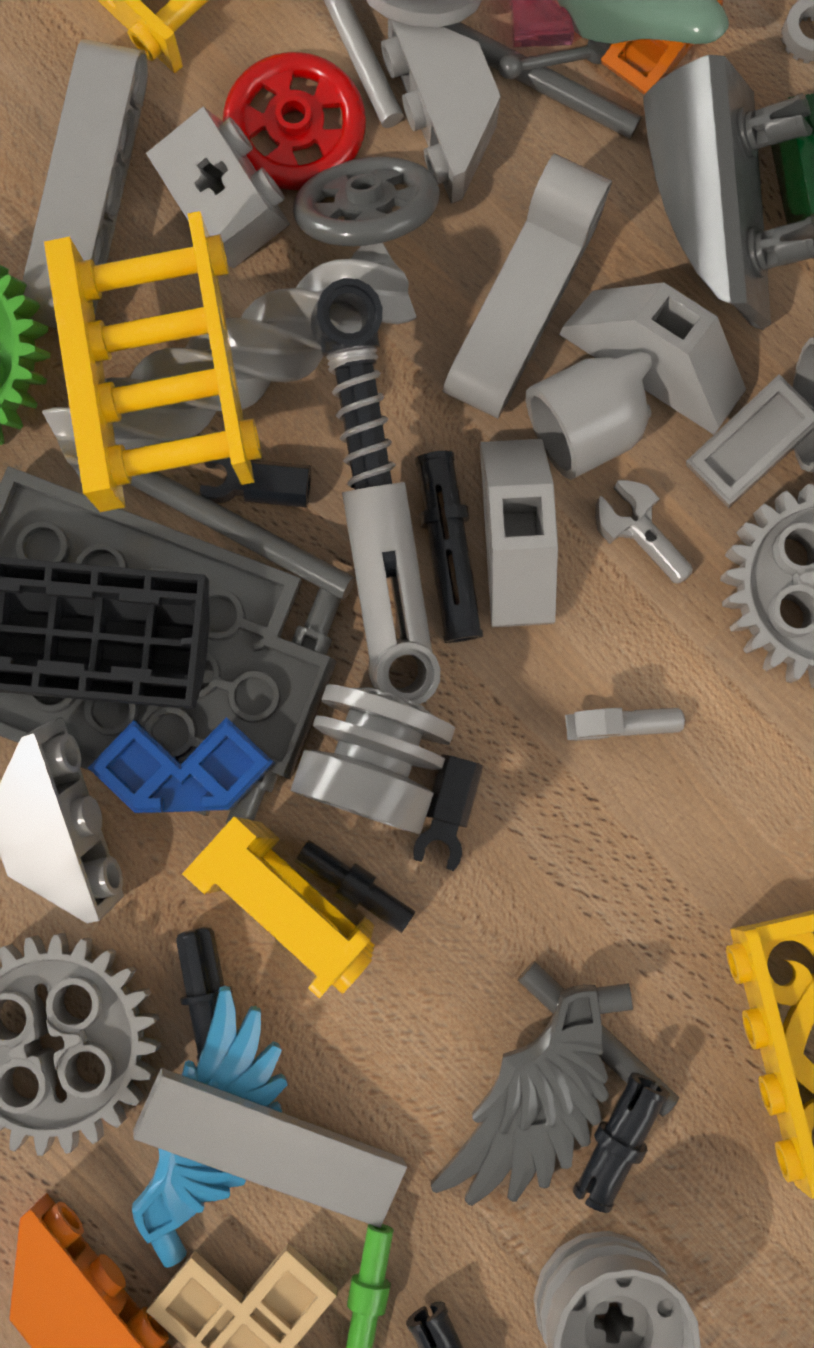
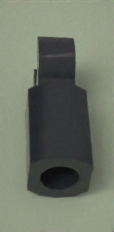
M230 458L204 462L206 468L220 469L227 473L226 480L219 486H200V494L217 504L228 502L237 495L244 496L245 502L308 508L311 486L310 465L251 460L255 482L242 485L231 465Z
M441 754L445 761L442 769L436 772L431 791L434 794L426 817L432 818L430 829L421 833L415 841L413 855L414 860L422 862L427 845L434 840L442 841L449 849L446 869L454 871L460 864L462 857L461 843L456 836L459 826L467 828L483 765L451 755Z

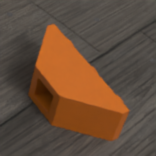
M46 1193L20 1218L9 1320L31 1348H171L167 1343L169 1340L167 1330L146 1312L148 1307L140 1309L125 1291L126 1281L116 1263L105 1254L97 1256L81 1236L84 1233L83 1225L68 1205L61 1201L55 1203Z

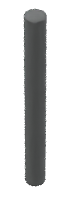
M461 22L443 26L478 41L488 66L498 71L499 61L507 54H514L518 58L527 57ZM548 67L521 71L519 76L515 78V80L628 139L633 137L642 116Z
M159 472L132 476L130 485L342 600L346 599L355 584V577Z

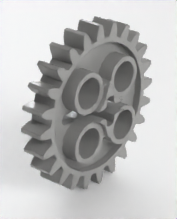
M807 484L799 491L798 502L788 491L782 492L775 499L776 511L772 507L763 504L753 513L758 526L746 522L738 529L737 535L747 546L733 545L726 551L725 556L739 565V568L727 570L721 575L720 581L737 587L736 593L722 601V607L741 610L742 617L736 620L729 628L731 632L750 630L753 636L745 645L744 652L747 654L763 647L768 651L763 664L765 671L784 662L787 664L786 682L792 683L799 680L807 670L811 688H814V485ZM786 539L798 541L804 546L808 557L806 565L795 564L787 557L784 549ZM782 600L793 601L800 607L804 619L801 628L791 627L784 622L780 614Z
M66 933L53 935L48 952H46L39 935L25 938L24 957L13 944L0 948V960L2 963V968L0 967V1131L4 1128L11 1130L9 1149L12 1151L20 1148L29 1136H34L37 1156H43L51 1149L55 1137L58 1136L66 1154L71 1153L78 1146L79 1130L82 1131L92 1144L98 1142L104 1136L101 1118L118 1128L127 1119L119 1101L137 1106L144 1098V1094L133 1083V1080H150L156 1073V1069L142 1061L141 1058L142 1055L156 1052L161 1048L160 1041L143 1037V1029L157 1022L159 1014L140 1013L137 1006L151 994L149 988L131 992L126 986L137 970L134 966L118 973L111 970L116 950L109 949L98 956L97 959L91 958L93 949L91 938L81 939L72 952H69ZM39 984H44L48 991L46 1009L42 999L37 994ZM71 985L81 986L90 994L92 1010L86 1019L73 1017L66 1009L64 997ZM7 1000L18 1002L25 1011L26 1025L21 1033L11 1032L3 1025L1 1009ZM47 1033L53 1037L62 1036L64 1047L57 1052L53 1048H42L40 1037ZM81 1052H92L102 1060L105 1067V1076L102 1083L91 1084L79 1076L77 1059ZM23 1066L30 1069L36 1075L39 1082V1091L36 1098L23 1097L15 1090L13 1073L16 1067ZM57 1073L62 1088L67 1093L65 1101L59 1100L56 1095Z

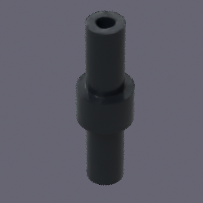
M310 840L307 841L295 859V862L337 889L334 894L335 897L353 909H356L359 904L400 933L404 931L416 912L374 884L373 882L376 877L356 863L350 868Z

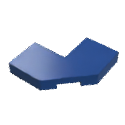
M227 717L182 764L145 728L133 720L88 769L134 813L228 811L248 793L275 762Z

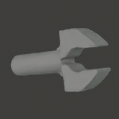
M628 480L617 481L614 489L625 501L630 503L632 516L620 517L614 512L612 506L600 496L595 508L598 532L609 544L618 537L634 539L673 583L684 582L693 571L692 565L652 523V507L660 498L648 485Z
M605 708L574 712V714L565 715L567 739L570 741L600 740L614 736L679 733L685 726V716L679 708L622 711V708Z

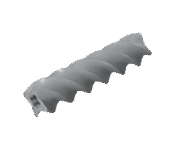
M383 243L361 246L351 259H336L322 263L312 269L299 282L296 288L277 289L267 292L254 300L244 311L241 318H225L242 410L255 404L264 395L271 381L285 383L298 381L308 376L317 368L323 355L321 345L315 340L311 330V313L322 291L332 282L343 278H352L369 284L378 294L383 307L382 323L403 324L417 318L408 294V279L405 273L394 263ZM339 302L330 307L329 316L331 322L338 330L344 333L360 331L362 318L359 311L353 305ZM209 334L192 337L185 348H165L154 351L135 367L130 378L111 377L105 379V381H112L115 387L213 369L214 362ZM217 395L122 414L121 421L112 423L116 445L123 444L125 450L159 444L161 441H175L193 437L208 426L216 411H222L220 396ZM53 407L42 410L64 457L81 479L70 408Z

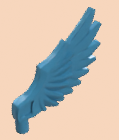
M222 986L219 989L214 1015L197 1066L195 1067L194 1062L190 1060L185 1061L182 1076L282 1112L281 1104L278 1101L271 1103L287 1086L286 1077L282 1073L271 1077L282 1048L279 1043L273 1041L254 1059L261 1033V1009L257 1006H251L236 1033V1009L231 989L228 986ZM158 1148L159 1160L153 1177L145 1190L132 1203V1213L139 1233L147 1244L151 1243L162 1265L168 1268L178 1264L187 1254V1250L175 1229L183 1225L196 1213L203 1212L204 1202L229 1198L230 1188L243 1186L246 1180Z

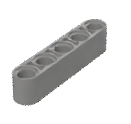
M82 39L78 44L22 280L27 285L23 295L40 304V308L30 319L42 323L49 328L57 329L44 241L70 236L83 260L92 259L95 265L105 264L108 261L147 87L148 60L144 50ZM93 300L95 314L98 305V300Z

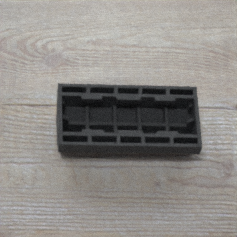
M0 557V692L187 709L196 708L205 674L210 626L209 579L206 575Z

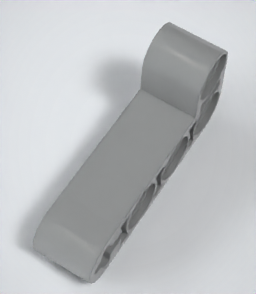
M556 153L551 156L535 188L527 220L451 366L442 391L499 419L593 236L602 215L612 180Z

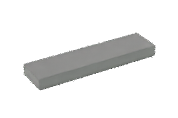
M164 1068L160 1069L133 1129L134 1140L381 1228L407 1169L404 1159L400 1156Z

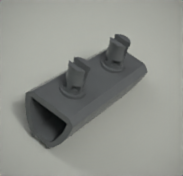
M706 55L669 73L653 85L643 96L647 136L655 178L666 214L677 240L697 274L719 300L734 305L751 326L764 330L771 325L768 269L814 259V216L764 231L758 151L769 145H775L802 136H810L813 129L804 118L811 114L810 106L805 94L801 93L794 98L755 110L754 91L726 56Z

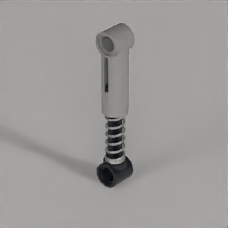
M343 278L332 282L322 291L311 313V330L315 340L321 345L322 355L327 356L326 358L330 360L328 362L330 366L328 368L329 372L336 375L337 386L332 391V394L340 399L341 409L337 412L336 417L343 421L345 432L340 436V440L347 443L348 455L343 461L351 466L352 478L347 484L354 488V490L342 492L369 654L368 676L375 689L421 704L426 702L436 692L440 683L441 669L436 656L432 653L405 482L392 483L390 470L396 464L388 459L387 447L390 446L392 441L385 438L383 424L388 421V418L381 416L379 403L385 396L382 393H378L375 379L381 374L378 370H374L373 365L376 364V359L378 358V355L375 354L376 348L380 347L378 329L382 322L383 307L378 294L369 284L359 279ZM339 302L353 305L359 311L362 318L360 331L344 333L338 330L331 322L329 316L330 307ZM389 577L391 579L400 639H396L386 579ZM411 655L418 665V675L415 681L405 688H394L389 679V669L392 662L400 656Z

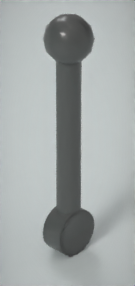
M589 40L585 47L525 58H518L514 54H507L499 61L498 69L502 77L512 80L517 78L521 71L587 59L591 63L602 64L601 58L610 45Z

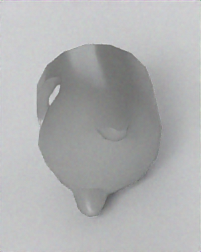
M636 352L617 359L611 357L584 359L530 386L526 390L528 415L538 439H543L546 455L553 466L564 477L572 480L631 450L643 438L648 420L652 414L650 405L647 404L642 381L643 377L652 367L650 354Z

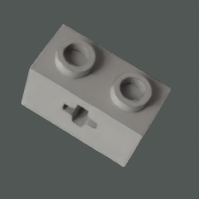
M203 106L146 154L187 220V213L201 211L209 235H221L228 266L235 268L289 226L290 223L278 206L279 203L285 200L280 188L264 168L256 171L246 154L253 150V147L244 132L232 118L229 117L226 121L222 122Z

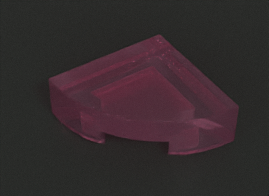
M510 0L513 48L572 45L574 37L573 23L568 11L564 7H560L554 0Z

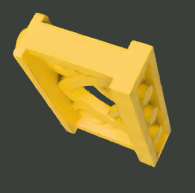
M234 816L182 875L204 895L218 891H224L316 975L308 989L318 998L331 985L343 994L372 961L371 957L373 956L372 952L374 951L373 947L375 944L370 940L374 924L364 917L356 926L272 849L279 842L280 838L262 822Z
M814 910L756 924L731 928L733 945L726 947V955L736 984H744L750 1009L743 1010L742 1019L748 1041L754 1050L760 1049L766 1074L758 1078L760 1093L769 1115H777L783 1139L775 1142V1151L780 1170L788 1183L794 1182L797 1188L809 1198L814 1199V1147L812 1144L814 1098L803 1105L797 1084L798 1082L814 1095V1064L803 1054L808 1036L814 1024V973L811 975L810 971L799 962L784 960L791 966L793 976L789 983L778 985L770 976L767 966L768 958L773 948L784 941L792 940L803 945L814 957V934L812 933L814 932ZM777 1003L791 1006L783 1025Z

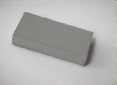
M779 374L686 461V466L730 508L814 430V408Z

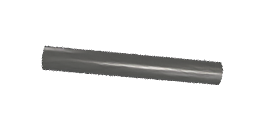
M534 961L519 976L518 981L554 1014L560 991L565 989ZM602 1025L603 1053L600 1055L602 1060L626 1083H628L630 1074L634 1072L655 1080L656 1083L652 1088L656 1091L660 1085L666 1088L670 1096L664 1102L659 1114L661 1116L668 1114L677 1104L679 1096Z

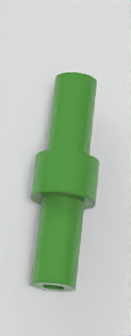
M371 1224L367 1226L360 1271L352 1276L347 1307L352 1311L346 1348H373L378 1316L386 1313L391 1283L385 1277L394 1230L385 1224H382L381 1228Z

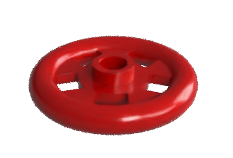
M304 52L274 54L251 65L237 78L231 87L223 111V122L229 117L232 118L250 141L253 150L246 155L255 170L258 171L260 168H264L278 187L283 190L297 191L319 172L355 159L362 146L366 130L364 103L352 79L331 61ZM293 78H305L317 82L315 94L312 96L305 91L290 90ZM263 88L276 95L268 103L265 113H261L250 106L255 96ZM324 108L341 109L342 129H324ZM297 111L304 115V118L298 123H289L283 119L287 113ZM263 130H266L269 138L278 146L266 156L259 152L251 141L253 137ZM315 143L318 144L322 157L313 162L298 165L293 151L309 148Z

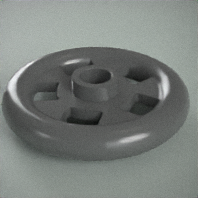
M395 157L353 159L323 170L304 183L294 199L293 215L299 228L308 236L320 242L338 246L374 245L397 239L424 224L434 213L438 205L440 189L437 180L431 172L413 161ZM402 184L407 186V188L396 190L394 186ZM327 197H335V202L321 203ZM394 206H399V207H401L400 209H398V210H396V211H393V210H392V208H393ZM343 216L344 220H340L338 218Z

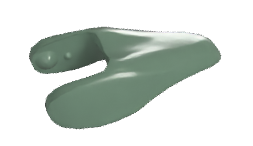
M557 0L563 16L572 30L585 39L602 43L615 44L632 40L653 39L690 44H708L723 36L729 27L728 17L717 0Z

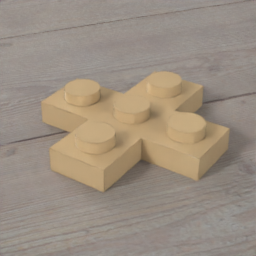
M289 1243L245 1295L194 1251L152 1300L146 1312L185 1348H301L298 1342L337 1297L338 1288Z

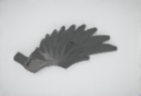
M629 983L604 987L583 984L560 991L552 1019L539 1037L524 1047L503 1053L500 1072L494 1085L472 1112L473 1121L480 1124L451 1161L431 1180L433 1192L439 1193L455 1187L475 1175L465 1194L466 1203L473 1206L490 1194L511 1170L507 1198L512 1202H517L535 1172L537 1173L539 1187L544 1189L550 1187L556 1154L562 1169L572 1167L574 1137L581 1147H586L591 1143L587 1120L592 1126L598 1125L602 1121L597 1099L600 1102H604L609 1097L605 1086L608 1075L604 1062L600 1057L603 1053L600 1014L633 1010Z

